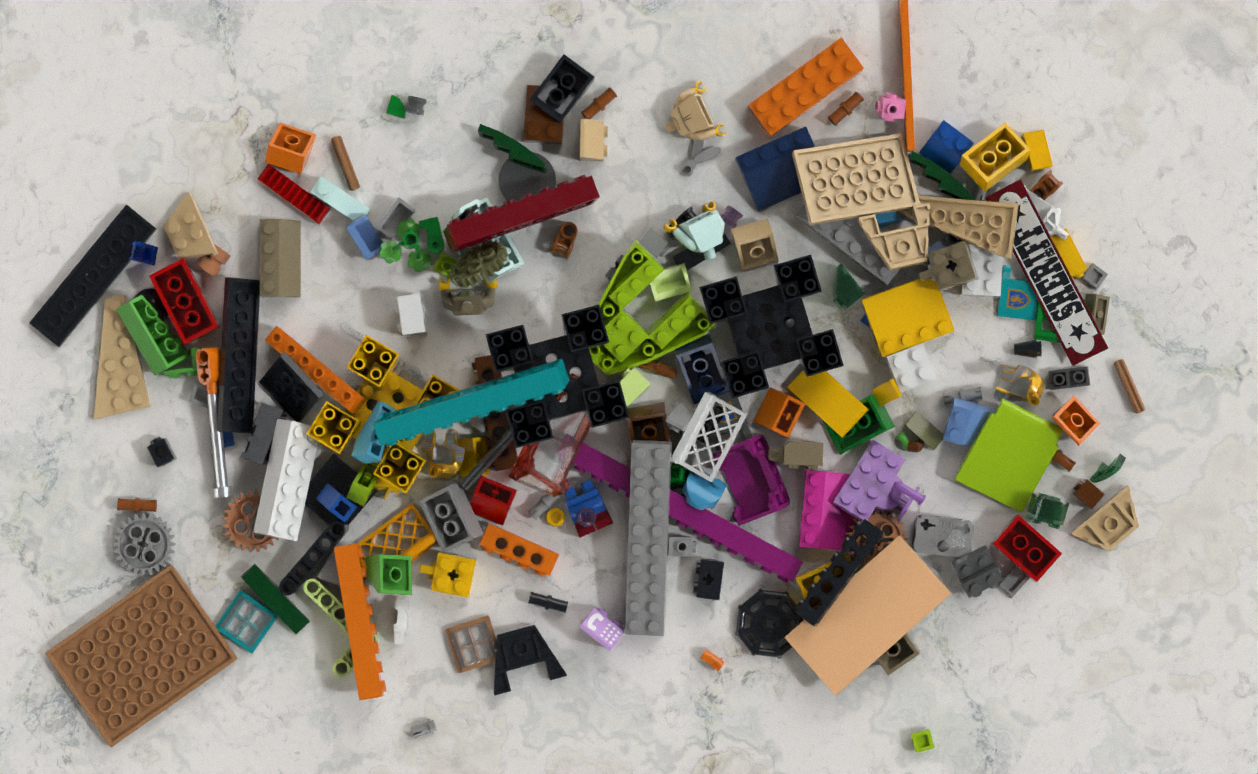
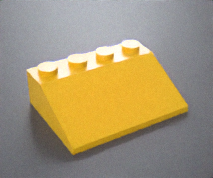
M921 278L861 299L877 350L882 357L954 332L941 291L938 288L937 282H932V279L921 281Z

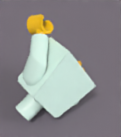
M710 201L708 206L706 203L703 204L701 208L702 214L680 224L679 228L676 227L677 222L674 219L669 221L673 227H669L666 223L663 227L666 232H673V235L689 250L698 253L703 252L705 259L709 260L716 257L714 247L723 242L722 236L725 223L718 211L714 210L716 208L715 202Z

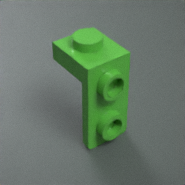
M191 348L193 367L163 371V375H168L169 379L179 378L182 373H187L188 376L198 375L196 353L201 348Z

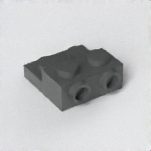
M986 545L952 562L963 590L969 598L978 597L982 594V591L988 588H996L999 582L1003 581Z

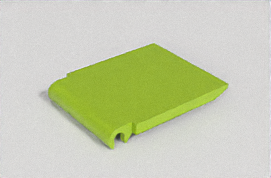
M1000 398L1001 403L999 407H995L994 413H989L959 467L955 480L1022 512L1059 447L1056 443L1063 429L1006 399Z

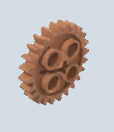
M247 490V496L240 493L239 500L233 497L234 504L227 503L231 507L230 510L224 509V512L228 514V516L222 517L223 520L227 521L222 527L228 528L224 534H231L228 541L236 540L234 546L237 547L241 544L242 551L246 546L249 552H252L253 547L259 552L260 546L267 550V543L273 546L272 539L279 540V538L267 535L256 539L253 532L255 524L252 526L250 536L246 537L251 525L248 520L254 517L261 496H259L258 490H255L254 495H251L250 490ZM247 503L253 506V511L250 514L243 512V506ZM241 521L245 522L246 529L243 532H238L236 524Z
M878 509L873 511L868 521L881 531L883 526L887 525L889 527V533L882 538H893L895 540L900 535L905 541L908 540V538L903 537L907 530L900 529L904 524H897L898 517L892 519V512L885 516V511L881 510L880 513ZM856 518L853 519L855 525H856V524L858 523V521H859V520L856 519ZM849 525V528L852 529V532H846L848 536H852L854 534V525ZM860 535L857 538V544L859 546H863L866 544V542H860L861 539H867L865 535ZM878 542L861 568L883 550L884 545H889L891 542ZM853 552L850 557H855V553Z

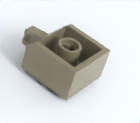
M965 241L928 253L930 265L927 266L928 270L919 273L921 281L932 279V282H937L940 291L979 279L968 244ZM951 262L957 264L954 271L949 269Z
M787 442L783 447L769 449L768 460L781 462L782 465H786V469H799V465H804L805 469L818 470V466H823V443Z

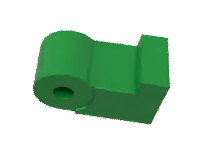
M438 217L419 221L420 229L426 228L428 250L435 254L442 252L444 240Z

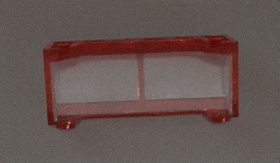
M573 373L570 374V376L574 379L579 378ZM561 392L556 394V399L559 402H565L567 396ZM585 412L549 421L554 438L523 446L508 477L552 497L565 494L569 488L566 477L591 427Z

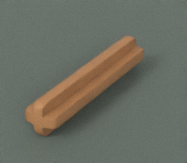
M341 136L333 137L331 142L349 190H357L360 188V184Z
M1123 359L1115 361L1114 366L1135 413L1143 412L1145 410L1144 404Z

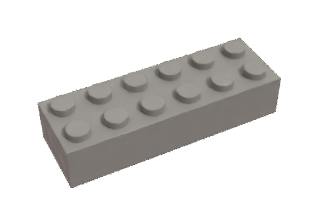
M805 204L795 215L801 222L883 285L887 286L900 270L899 268L889 271L858 224L857 219L859 217L810 225Z

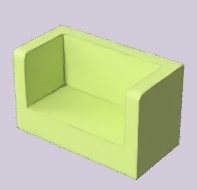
M685 263L665 268L650 283L655 301L692 292Z

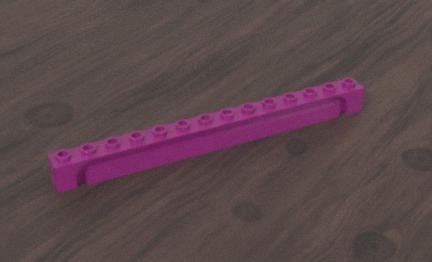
M568 434L565 435L556 452V455L559 456L558 460L565 464H568V462L575 464L574 469L585 473V471L592 473L591 478L600 483L602 480H605L609 483L608 487L617 492L621 489L626 492L625 496L630 498L631 468ZM670 490L669 518L671 516L677 519L676 524L685 529L687 525L694 529L693 533L703 538L705 534L711 538V543L717 546L721 544L727 546L726 551L735 556L738 553L745 556L743 560L752 565L755 562L762 565L760 569L769 574L772 571L779 574L777 578L785 583L789 580L791 582L794 581L803 561L707 509L699 510L692 507L686 502L687 498Z

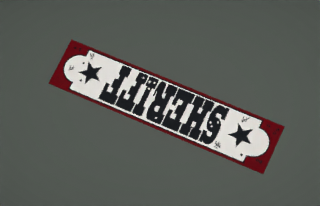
M1021 179L985 197L988 202L1018 204L1013 253L1072 366L1109 349Z

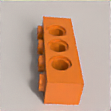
M490 523L479 544L483 546L482 550L493 554V551L501 554L500 558L510 562L511 559L518 561L517 565L528 570V567L536 569L535 573L542 577H545L546 574L551 575L559 557V554ZM498 538L506 540L507 545L504 549H499L496 546ZM515 546H522L524 548L523 556L518 557L514 554ZM538 553L541 555L542 561L540 564L532 563L531 556Z

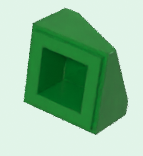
M680 464L671 465L670 489L683 487L689 475V469Z

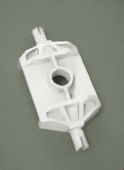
M1026 189L1049 235L1056 234L1066 240L1069 233L1058 226L1061 209L1059 207L1056 209Z

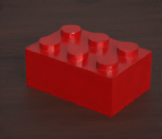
M1016 515L991 543L1034 582H1038L1062 554L1019 515Z

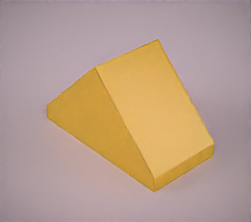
M890 379L872 389L880 407L902 396L894 379Z

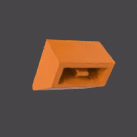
M770 387L753 422L785 438H789L805 403Z

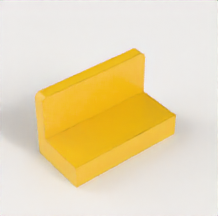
M1044 130L1023 133L1021 135L1022 141L1031 149L1028 158L1030 172L1052 167L1053 163Z
M487 437L458 439V445L464 446V460L460 468V477H466L488 453ZM489 467L481 476L490 475Z

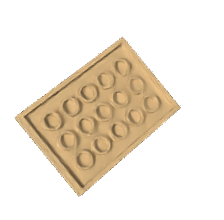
M902 133L794 150L792 152L810 225L911 209L915 205H920Z

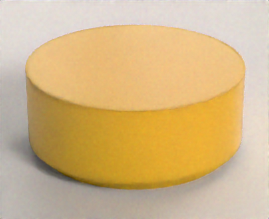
M551 508L546 514V520L549 525L558 527L564 523L565 513L560 508Z

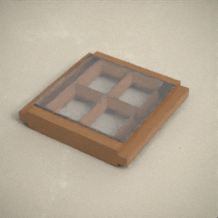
M489 615L445 629L459 673L495 662L497 639Z

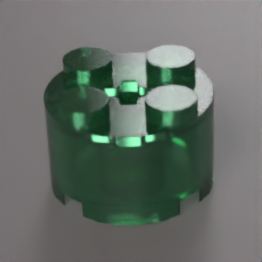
M1032 492L1026 515L1029 517L1030 522L1041 524V521H1043L1049 527L1060 529V525H1064L1070 502L1065 500L1063 504L1060 502L1061 498L1039 493L1038 497L1035 492Z

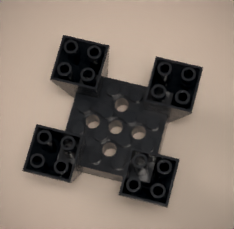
M811 255L774 265L777 286L742 296L737 276L699 287L710 324L728 321L738 357L721 361L732 399L769 388L764 371L769 368L799 360L806 377L844 366L833 329L812 334L802 299L820 293L822 290ZM760 306H769V314H761L759 311ZM787 317L793 318L795 321L794 326L791 328H787L783 324V320ZM767 323L774 324V333H767L765 331ZM749 328L755 329L757 332L756 338H748L746 331ZM777 341L780 343L781 348L778 352L771 350V342Z
M600 305L561 314L564 336L529 345L524 325L485 334L495 373L513 370L514 373L546 364V357L554 355L557 360H563L570 380L566 388L563 389V393L567 396L565 402L557 401L556 395L548 393L540 400L534 401L532 398L526 400L523 406L506 410L515 448L553 439L549 421L585 412L591 428L630 418L620 380L599 385L590 350L609 343ZM571 369H578L581 374L580 377L577 379L570 376Z

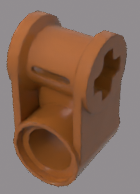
M1049 170L1029 191L1032 193L1033 191H1039L1041 199L1045 200L1062 186L1063 182H1059L1053 176L1052 171Z
M565 222L562 224L550 253H557L568 260L578 234V228L574 223ZM567 225L574 227V233L571 236L564 234V228Z

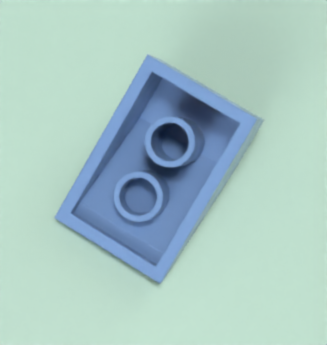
M954 397L944 427L943 440L972 446L989 413H994L995 408Z

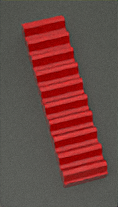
M270 164L265 167L257 178L318 224L323 221L331 210Z

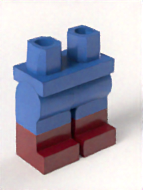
M590 480L581 483L584 493L577 496L574 487L564 490L567 500L565 503L579 538L595 532L588 513L591 514L597 530L613 524L598 489L594 487Z

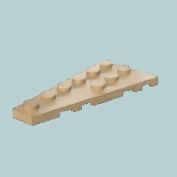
M124 294L105 299L94 419L151 406L137 345L116 310L127 303Z

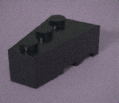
M261 403L253 423L251 435L247 439L246 450L242 452L241 458L267 465L277 419L286 420L285 410Z

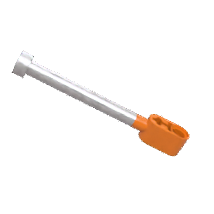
M218 347L201 348L196 353L198 379L201 384L206 385L217 485V487L213 488L214 498L233 496L232 486H228L223 432L217 431L221 351Z

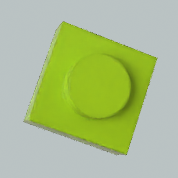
M930 729L911 733L916 753L935 748Z

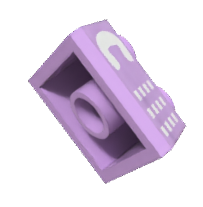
M594 607L581 623L580 628L610 651L624 633L623 625L616 619L611 621L607 617L608 613L601 607L598 610Z

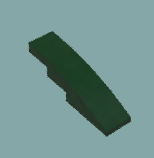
M482 124L479 125V136L494 141V148L508 153L510 162L547 173L546 164L521 143L500 131Z
M914 151L910 153L908 157L909 162L924 168L922 176L939 183L937 191L955 199L975 200L967 189L946 170Z
M256 564L252 565L241 576L248 586L295 634L310 622L296 605L280 592L279 587Z

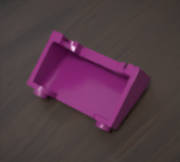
M761 434L732 445L719 471H724L737 503L732 515L738 526L777 512L790 505V498L775 461L768 460L770 448L766 438ZM720 450L715 453H712L713 458L715 459L720 457L722 451Z

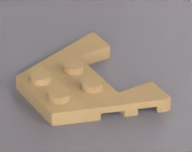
M930 203L915 205L911 208L916 226L880 233L875 214L857 219L858 224L889 271L928 261Z

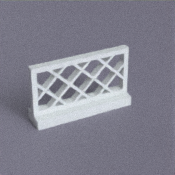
M705 392L671 457V461L713 482L748 414L716 397L715 394ZM716 402L722 405L724 413L714 414L713 407ZM736 412L741 415L738 423L731 425L728 414ZM725 415L728 426L718 428L716 418ZM712 419L715 430L706 432L704 424L707 420ZM729 428L731 436L729 440L722 442L720 431ZM716 432L719 443L710 445L707 435ZM704 436L707 447L697 450L695 442L697 438ZM720 445L722 454L714 459L711 448ZM707 449L710 460L701 463L698 452ZM695 453L698 464L691 466L685 461L688 455ZM711 462L713 471L709 476L704 473L702 465Z

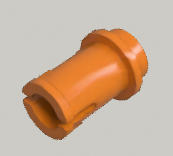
M707 648L700 657V659L713 667V670L716 669L717 671L725 663L722 657H717Z

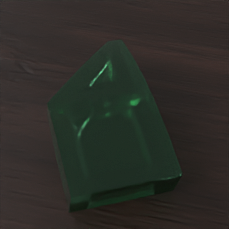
M1119 454L1109 466L1102 462L1089 480L1097 483L1111 477L1121 469L1126 457Z

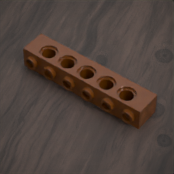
M491 355L474 358L475 362L472 363L474 374H478L479 381L475 382L476 385L488 382L483 379V372L486 370L493 372L491 380L502 377L501 372L495 373ZM506 410L502 411L496 419L490 416V412L486 419H483L485 431L488 430L490 438H486L488 449H491L501 438L496 437L493 433L497 426H501L504 429V434L510 428ZM514 440L507 446L508 453L505 456L499 455L491 464L492 468H496V471L520 467Z

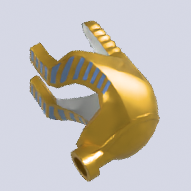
M1006 365L998 366V370L1002 372L1000 379L1008 382L1015 381V385L1010 391L996 387L993 396L1010 402L1025 401L1033 406L1040 403V397L1044 391L1043 378L1036 371L1023 365H1018L1017 368Z
M453 429L451 433H446L445 447L447 448L445 450L435 447L436 432L426 435L422 447L430 465L429 475L442 479L451 478L456 475L464 460V446L458 445V431Z

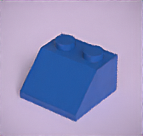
M943 120L919 154L951 174L960 163L962 155L972 147L974 142Z

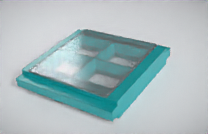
M240 590L216 624V628L219 632L253 654L278 616L252 596Z

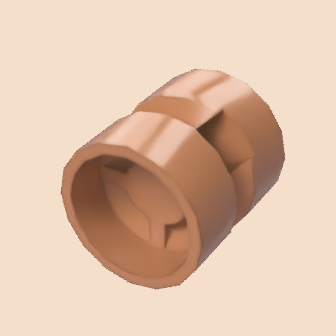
M217 245L215 247L218 255H202L195 262L196 265L213 277H216L221 271V264H226L231 255Z

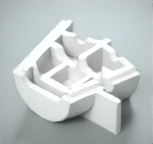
M397 599V606L395 608L397 620L393 624V641L395 645L404 643V634H407L408 599Z

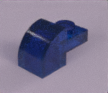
M132 241L128 260L155 266L158 247Z

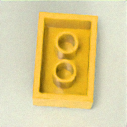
M1005 122L965 152L961 157L960 166L986 192L1028 160L1031 149Z

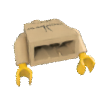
M698 81L694 88H689L677 97L673 105L674 109L670 112L673 120L666 123V128L670 134L679 131L681 136H687L693 140H705L713 138L715 135L723 136L726 134V132L722 134L718 132V128L724 125L720 124L715 127L700 94H703L706 88L699 90L697 86L701 85L702 81Z

